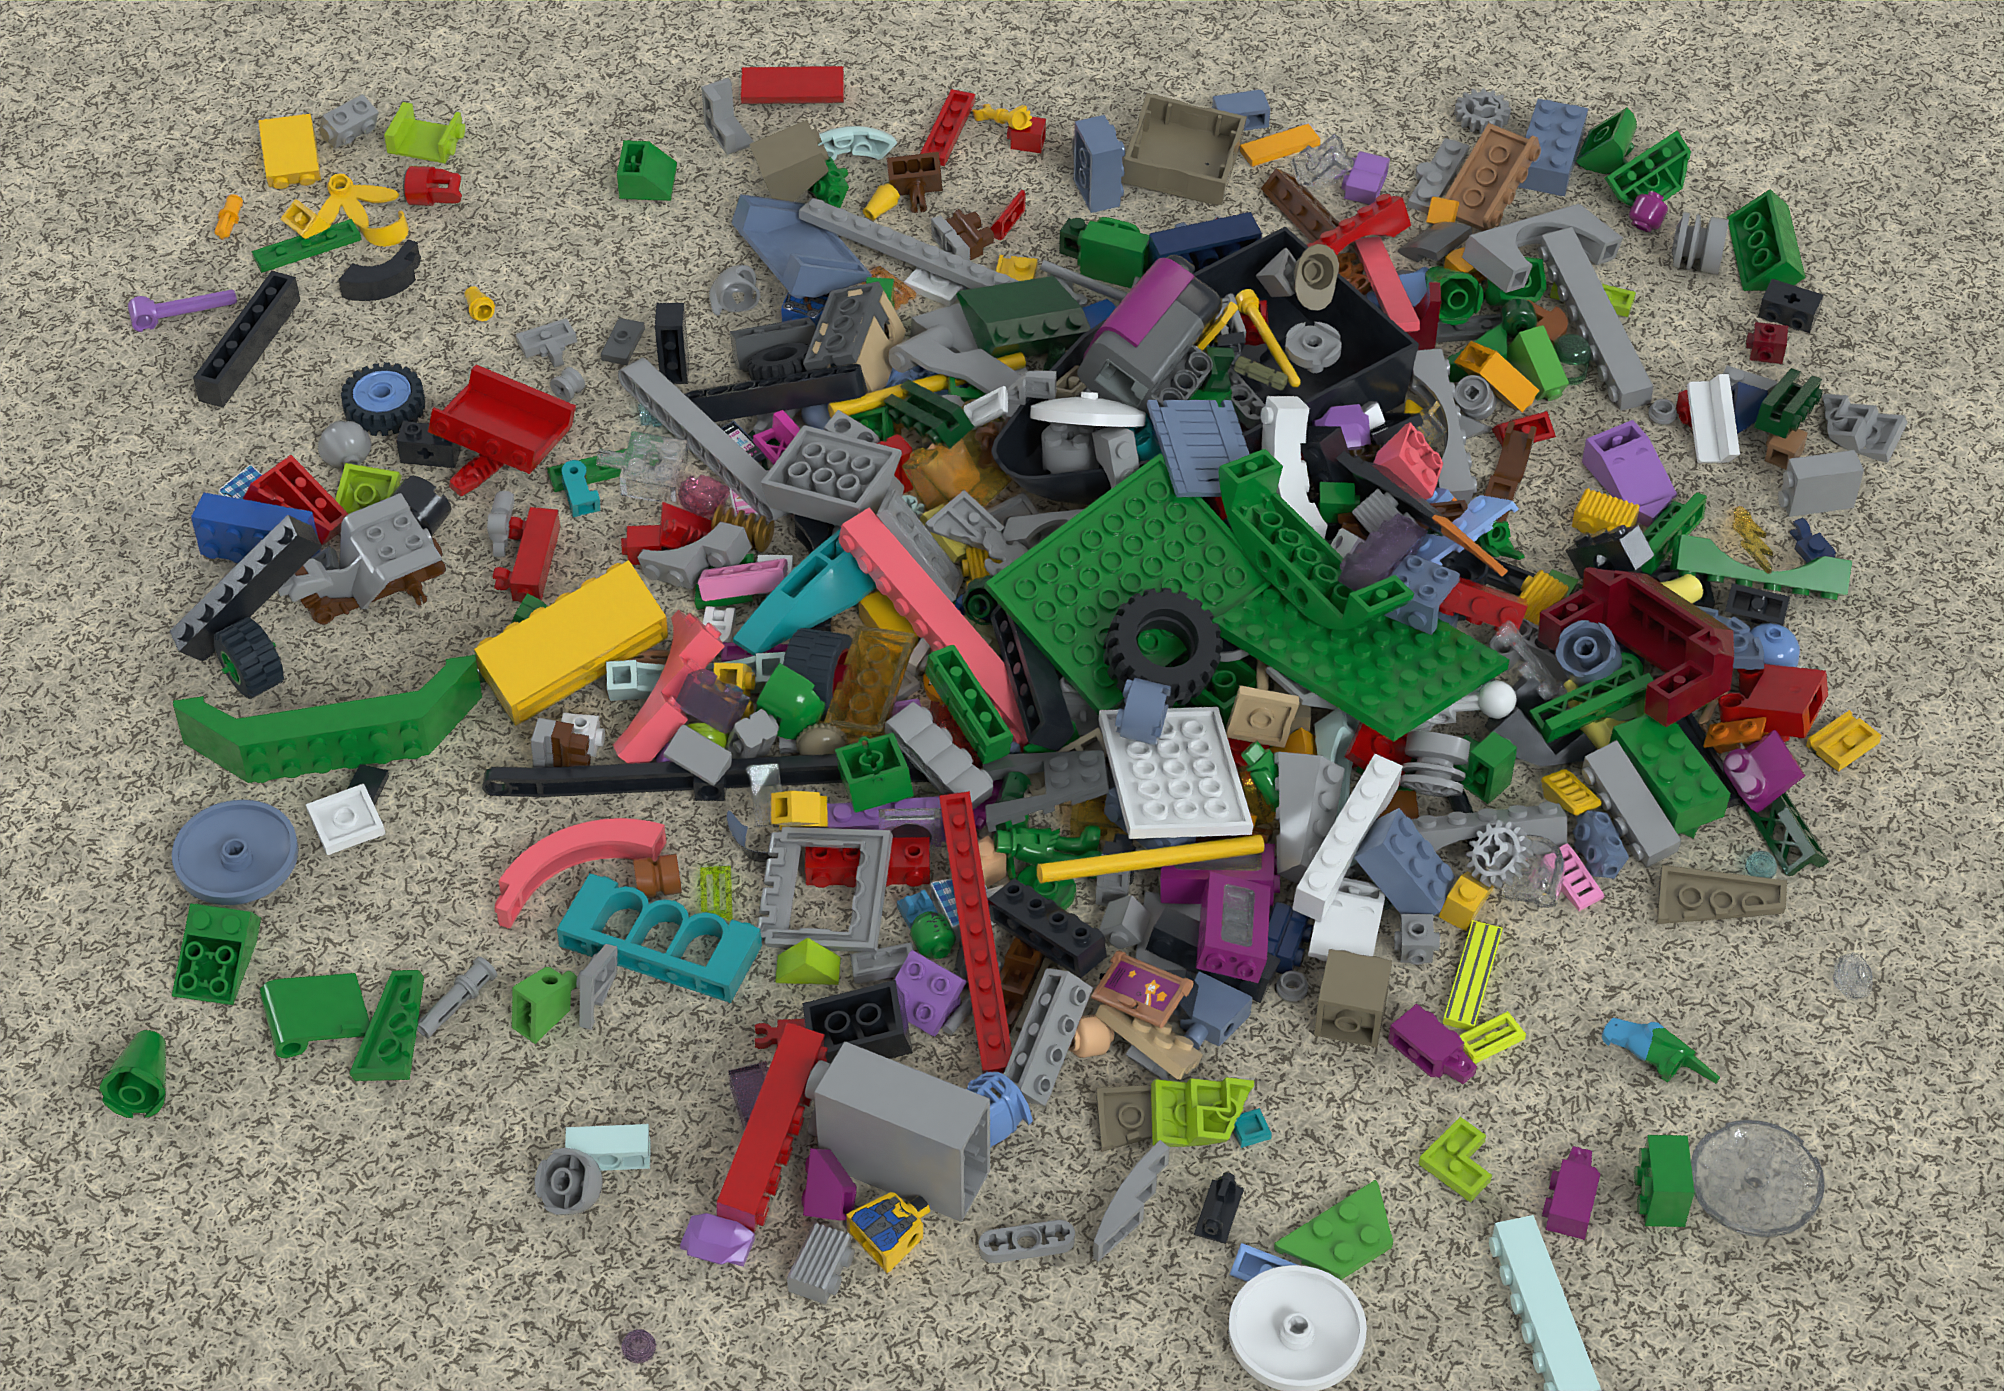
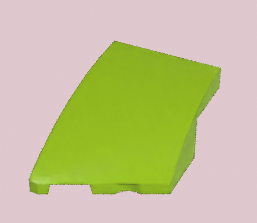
M1226 1077L1220 1082L1191 1078L1185 1083L1155 1079L1151 1083L1153 1146L1159 1140L1168 1147L1202 1146L1227 1142L1232 1134L1237 1118L1241 1115L1249 1092L1254 1087V1080Z

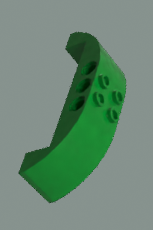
M1266 449L1219 467V485L1223 505L1234 535L1243 551L1256 568L1306 617L1328 629H1352L1407 605L1413 599L1414 592L1396 575L1374 584H1369L1276 493L1283 465Z

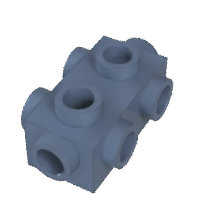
M1587 810L1576 818L1578 824L1572 831L1576 838L1574 846L1584 855L1587 861L1585 867L1592 876L1614 879L1629 859L1619 838L1622 835L1618 833L1615 825L1613 826L1607 813Z

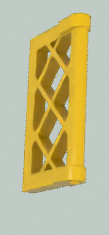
M1229 302L1223 313L1196 345L1199 349L1203 351L1236 313L1238 306L1234 302Z

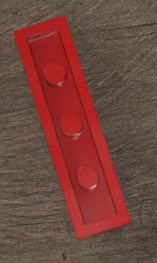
M954 89L950 90L920 154L938 152L940 166L945 167L976 102V94Z

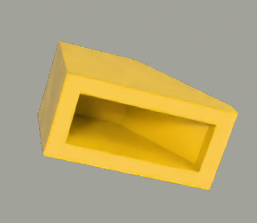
M1465 872L1459 877L1448 894L1438 917L1467 931L1472 920H1474L1495 886L1487 887L1474 878L1472 873Z

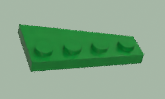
M397 970L391 972L349 1072L354 1081L410 1080L424 984V976L419 970Z

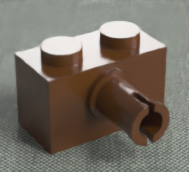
M932 152L886 158L889 184L898 191L900 196L909 195L912 213H918L917 204H920V211L925 212L927 210L925 193L943 191L939 153Z

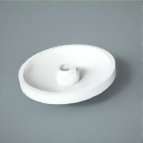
M1081 392V397L1058 398L1031 405L1030 418L1066 424L1137 427L1145 425L1146 413L1120 402L1098 398L1097 392Z
M1289 1265L1264 1271L1249 1280L1242 1287L1231 1307L1228 1332L1230 1345L1237 1360L1251 1376L1261 1383L1281 1391H1320L1342 1381L1357 1366L1364 1351L1367 1325L1365 1314L1358 1298L1341 1280L1316 1268Z

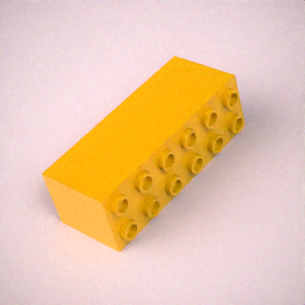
M628 560L623 564L616 563L612 565L604 575L597 579L593 577L586 580L576 591L560 595L555 600V603L550 606L537 608L529 615V618L522 622L509 624L503 630V633L496 637L483 639L474 649L480 673L516 726L607 674V661L631 660L667 639V618Z

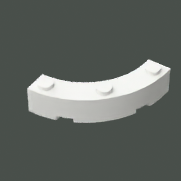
M1267 396L1265 407L1261 411V421L1263 423L1262 450L1266 449L1283 465L1276 493L1325 539L1327 524L1321 517L1315 503H1310L1306 492H1309L1310 485L1307 465L1304 460H1301L1300 443H1306L1307 420L1310 408L1298 396Z

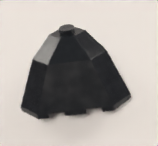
M1529 671L1524 673L1512 687L1516 694L1514 710L1508 716L1500 719L1489 717L1485 724V728L1490 734L1494 731L1503 738L1510 740L1517 747L1516 758L1541 767L1584 761L1585 756L1597 751V748L1580 729L1549 743L1545 742L1528 713L1530 710L1553 699L1537 678ZM1550 712L1540 715L1544 723L1545 720L1556 716V714Z

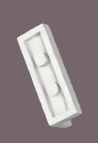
M1718 374L1710 381L1689 382L1687 384L1697 462L1725 463L1732 461L1740 455L1729 374Z

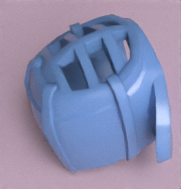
M986 1072L968 1083L967 1090L990 1098V1148L1007 1138L1011 1133H1014L1022 1119L1028 1125L1032 1123V1115L1026 1099L1013 1081L1004 1074ZM992 1087L1001 1094L1000 1099L992 1092Z

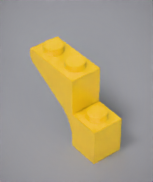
M808 791L771 793V824L779 825V831H782V827H828L827 796H820V792Z

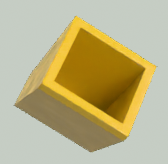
M311 113L258 120L265 173L269 187L284 189L289 184L296 183L308 186L314 184L315 181L321 180L317 140Z

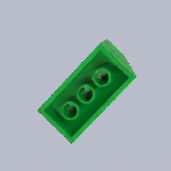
M1771 189L1727 217L1729 219V230L1744 291H1766L1772 279L1796 285L1806 278L1789 205Z

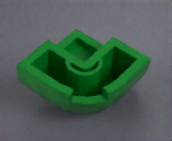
M1525 257L1532 264V268L1524 288L1505 293L1487 278L1488 289L1484 293L1488 304L1503 307L1510 300L1517 298L1530 300L1533 303L1539 301L1546 291L1543 259Z
M779 663L756 702L757 708L755 712L762 709L768 715L774 717L779 725L777 736L784 739L797 740V736H799V733L804 728L819 724L825 710V702L820 701V698L813 691L815 685Z

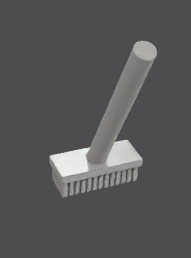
M1043 260L1040 270L1120 302L1128 294L1046 260ZM1135 277L1132 288L1140 280L1139 277Z

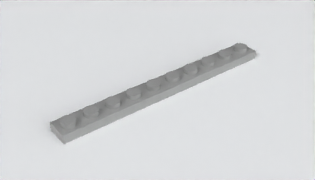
M812 198L799 209L798 219L968 288L974 289L1018 282V280L1006 274L998 273L981 264L963 259L959 255L951 254L936 246L916 240L914 237L896 232L889 227H884L867 218L849 213L845 209L834 207L822 200Z

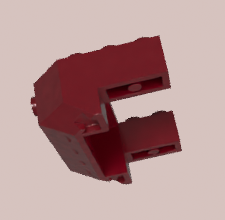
M1588 567L1584 569L1583 588L1540 612L1538 640L1555 652L1559 643V637L1564 629L1575 622L1588 620L1589 622H1599L1607 626L1615 640L1665 672L1666 674L1647 684L1644 713L1665 727L1731 690L1734 664L1733 630L1647 574Z

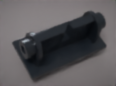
M1225 1172L1217 1180L1212 1179L1194 1232L1195 1236L1226 1244L1244 1192L1243 1187L1237 1186L1233 1174Z

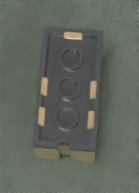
M879 281L830 292L803 362L807 371L860 364L868 393L886 388L893 368L889 362V350L902 343L906 329Z

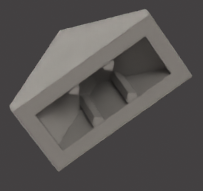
M1287 248L1283 249L1256 275L1271 297L1295 294L1294 268L1297 261Z

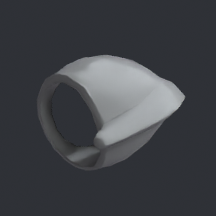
M746 265L732 266L720 273L709 290V299L712 311L716 316L720 315L722 309L728 312H741L751 310L757 306L761 296L759 289L755 286L756 274L752 268ZM754 290H755V292H756V297H755L754 299H752L753 293H754ZM743 292L744 301L736 304L732 296L733 293Z

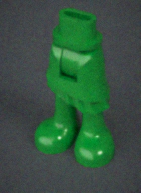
M1255 741L1241 756L1248 764L1245 769L1248 772L1252 771L1250 773L1251 779L1262 794L1266 805H1270L1271 811L1276 812V808L1279 807V791L1275 790V778L1279 777V767L1275 764L1274 754L1271 750H1264L1260 743Z
M1089 825L1084 828L1079 837L1059 836L1060 828L1051 831L1050 827H1022L1016 829L1010 827L1008 831L996 830L994 832V850L998 853H1006L1007 858L1013 859L1015 856V859L1030 863L1036 867L1038 864L1101 856L1102 852L1097 850L1100 841V827L1098 825ZM1054 850L1063 851V852H1067V853H1071V854H1065V853L1057 852V851H1054ZM1090 876L1087 878L1097 879V876Z

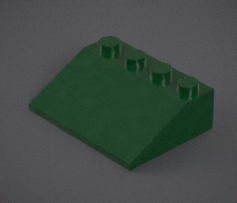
M1054 276L962 290L956 293L978 349L984 350L994 358L1022 352L1024 357L1069 350L1083 334L1091 329L1083 308Z

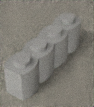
M912 702L885 722V734L894 733L901 751L905 753L910 762L926 776L929 782L941 794L947 795L970 791L973 809L992 796L993 780L985 770H979L972 764L973 759L964 748L960 749L952 743L953 738L944 727L940 728L932 722L933 717L924 706L920 707L915 702Z

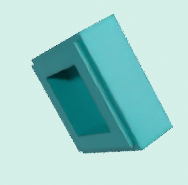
M1260 1108L1241 1113L1234 1124L1233 1132L1241 1148L1272 1138V1133Z

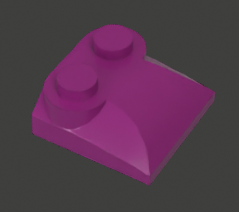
M1776 730L1763 736L1761 740L1754 742L1746 749L1732 750L1727 754L1723 763L1724 771L1739 795L1757 813L1806 776Z

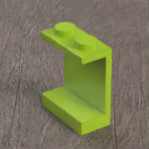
M403 102L384 134L387 153L446 164L449 156L455 154L458 140L463 139L465 135V124L462 123L461 112H455L449 125L415 120L413 104Z

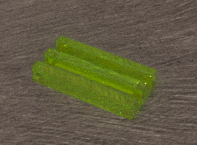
M731 866L700 867L701 913H713L722 918H727V921L732 920ZM713 874L714 910H708L707 875ZM719 874H725V910H720Z

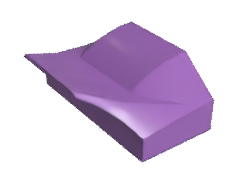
M1360 404L1330 407L1322 418L1312 420V426H1341L1348 448L1371 443L1369 415L1363 412Z
M704 1213L691 1216L681 1241L680 1249L686 1250L687 1255L720 1265L728 1262L744 1267L755 1241V1234L737 1221Z

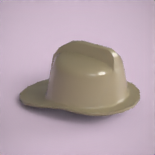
M1316 244L1308 247L1295 264V293L1300 303L1309 310L1318 311L1325 308L1331 302L1334 294L1339 262L1333 249L1326 245Z

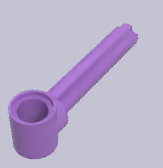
M234 290L154 304L153 300L145 296H138L129 301L128 311L133 328L138 332H142L143 329H154L159 324L158 319L232 305L237 303V298Z

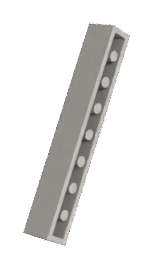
M1573 227L1542 235L1541 247H1538L1539 258L1543 259V262L1546 263L1551 282L1556 283L1559 298L1562 302L1565 301L1568 316L1571 321H1575L1578 336L1581 341H1585L1588 356L1592 362L1595 361L1598 376L1601 382L1605 381L1611 402H1616L1620 411L1651 404L1653 384Z

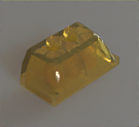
M857 625L844 663L848 667L843 682L837 683L824 725L830 724V726L840 728L848 739H859L863 736L875 738L885 735V722L891 718L916 642L914 633Z

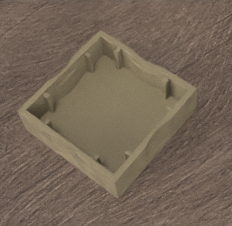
M1147 93L1138 117L1137 129L1131 137L1124 157V176L1121 177V183L1199 202L1222 205L1243 139L1247 116L1213 108L1198 107L1183 101Z

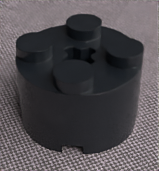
M412 475L408 479L405 478L390 497L401 493L422 530L427 528L432 537L451 513V504L444 494L439 497L434 492L437 487L431 482Z

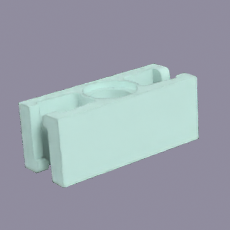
M649 1124L566 1127L565 1148H573L589 1154L597 1162L601 1171L650 1169L651 1139L649 1136Z

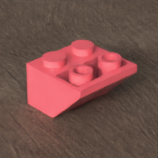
M1411 422L1406 424L1377 452L1374 460L1375 464L1389 468L1425 500L1433 497L1443 462L1440 455L1433 451L1426 442L1424 435L1417 431Z

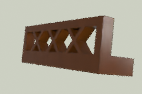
M1276 168L1262 186L1261 190L1312 243L1320 239L1322 233L1339 226V221L1294 175Z

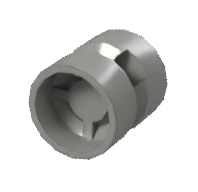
M1470 375L1461 379L1456 385L1455 400L1467 417L1474 420H1483L1492 415L1496 408V397L1484 378Z

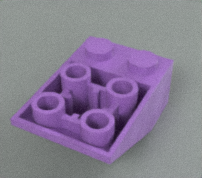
M1633 420L1586 439L1582 463L1612 497L1622 499L1623 501L1627 500L1628 503L1632 502L1640 507L1667 497L1672 499L1677 497V493L1649 437Z

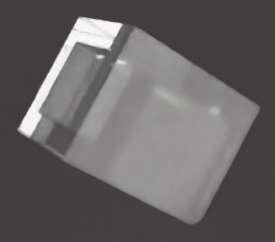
M1437 401L1419 412L1424 424L1416 427V430L1424 435L1429 445L1442 437L1447 431L1434 416L1435 411L1440 406Z

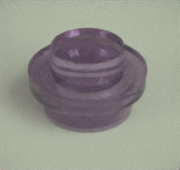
M642 1329L629 1332L622 1342L624 1357L633 1363L646 1362L656 1352L654 1337Z

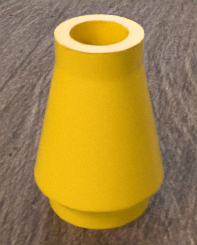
M888 183L878 186L867 206L862 210L865 217L874 221L877 217L895 207L900 199L898 191Z
M471 286L467 288L464 295L467 300L470 316L478 321L489 320L494 314L495 304L493 300L482 293L478 287Z

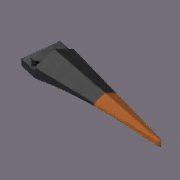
M1345 450L1336 458L1351 481L1355 483L1357 490L1368 498L1377 489L1382 494L1390 493L1399 503L1395 508L1402 515L1407 512L1415 521L1432 528L1461 545L1500 576L1508 572L1507 569L1389 468L1363 461L1357 455L1353 458Z

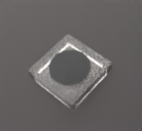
M941 808L879 809V830H890L893 838L930 837V854H942Z

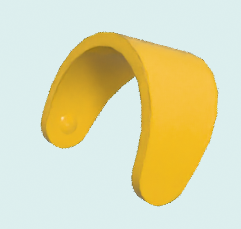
M402 210L398 211L400 219L391 225L380 228L360 226V231L368 242L383 247L402 242L408 235L409 229Z

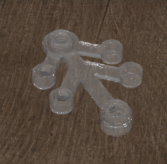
M1510 620L1498 627L1499 631L1495 634L1503 646L1508 647L1511 645L1526 660L1518 666L1527 681L1534 677L1543 680L1536 689L1545 701L1568 693L1563 685L1565 682L1563 680L1559 683L1555 681L1542 659L1537 654L1533 655L1519 630Z

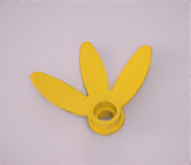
M335 174L327 184V189L331 196L321 207L318 216L331 225L336 219L340 207L343 206L349 219L353 220L357 227L360 228V226L364 225L368 228L369 218L364 207L357 199L371 203H384L397 199L399 193L396 190L381 186L353 185V181L347 175Z

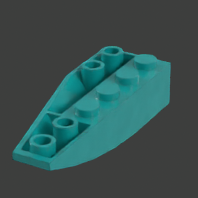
M841 528L811 552L781 581L733 637V643L751 655L756 656L757 653H763L792 638L798 629H810L856 605L876 588V583L870 575L862 572L850 552L847 553L841 547L839 542Z

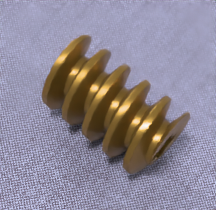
M719 504L712 519L711 531L720 522L744 527L752 547L751 549L756 547L758 552H764L769 547L774 534V520L770 521L769 525H766V516L762 515L758 522H756L755 513H750L748 518L745 519L744 510H740L737 516H734L735 509L733 507H729L726 514H724V506Z

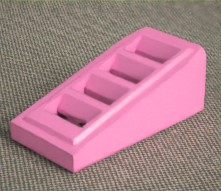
M1568 843L1547 853L1543 857L1541 869L1578 911L1604 898L1603 892ZM1569 870L1572 871L1571 873L1564 875L1565 872ZM1580 879L1581 882L1577 883L1574 886L1571 885L1573 882ZM1588 888L1590 892L1579 897L1577 893Z

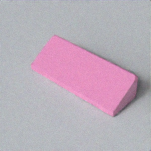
M783 558L703 570L698 580L702 600L709 601L772 592L787 576L788 562L787 559Z

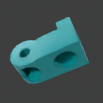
M578 460L566 462L562 467V483L573 518L601 511L598 491H589L585 465Z

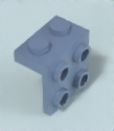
M1409 554L1389 577L1396 575L1414 592V597L1407 605L1384 616L1432 635L1437 628L1439 605L1459 582L1460 574L1419 556Z

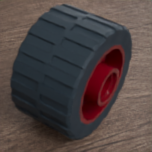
M800 628L793 634L788 643L783 665L815 685L813 691L820 698V701L825 702V710L820 721L837 723L846 714L854 690L857 667L854 641L848 634Z

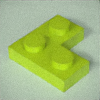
M1461 1116L1419 1157L1418 1164L1470 1203L1491 1182L1492 1178L1491 1173L1470 1159L1485 1143L1486 1135Z

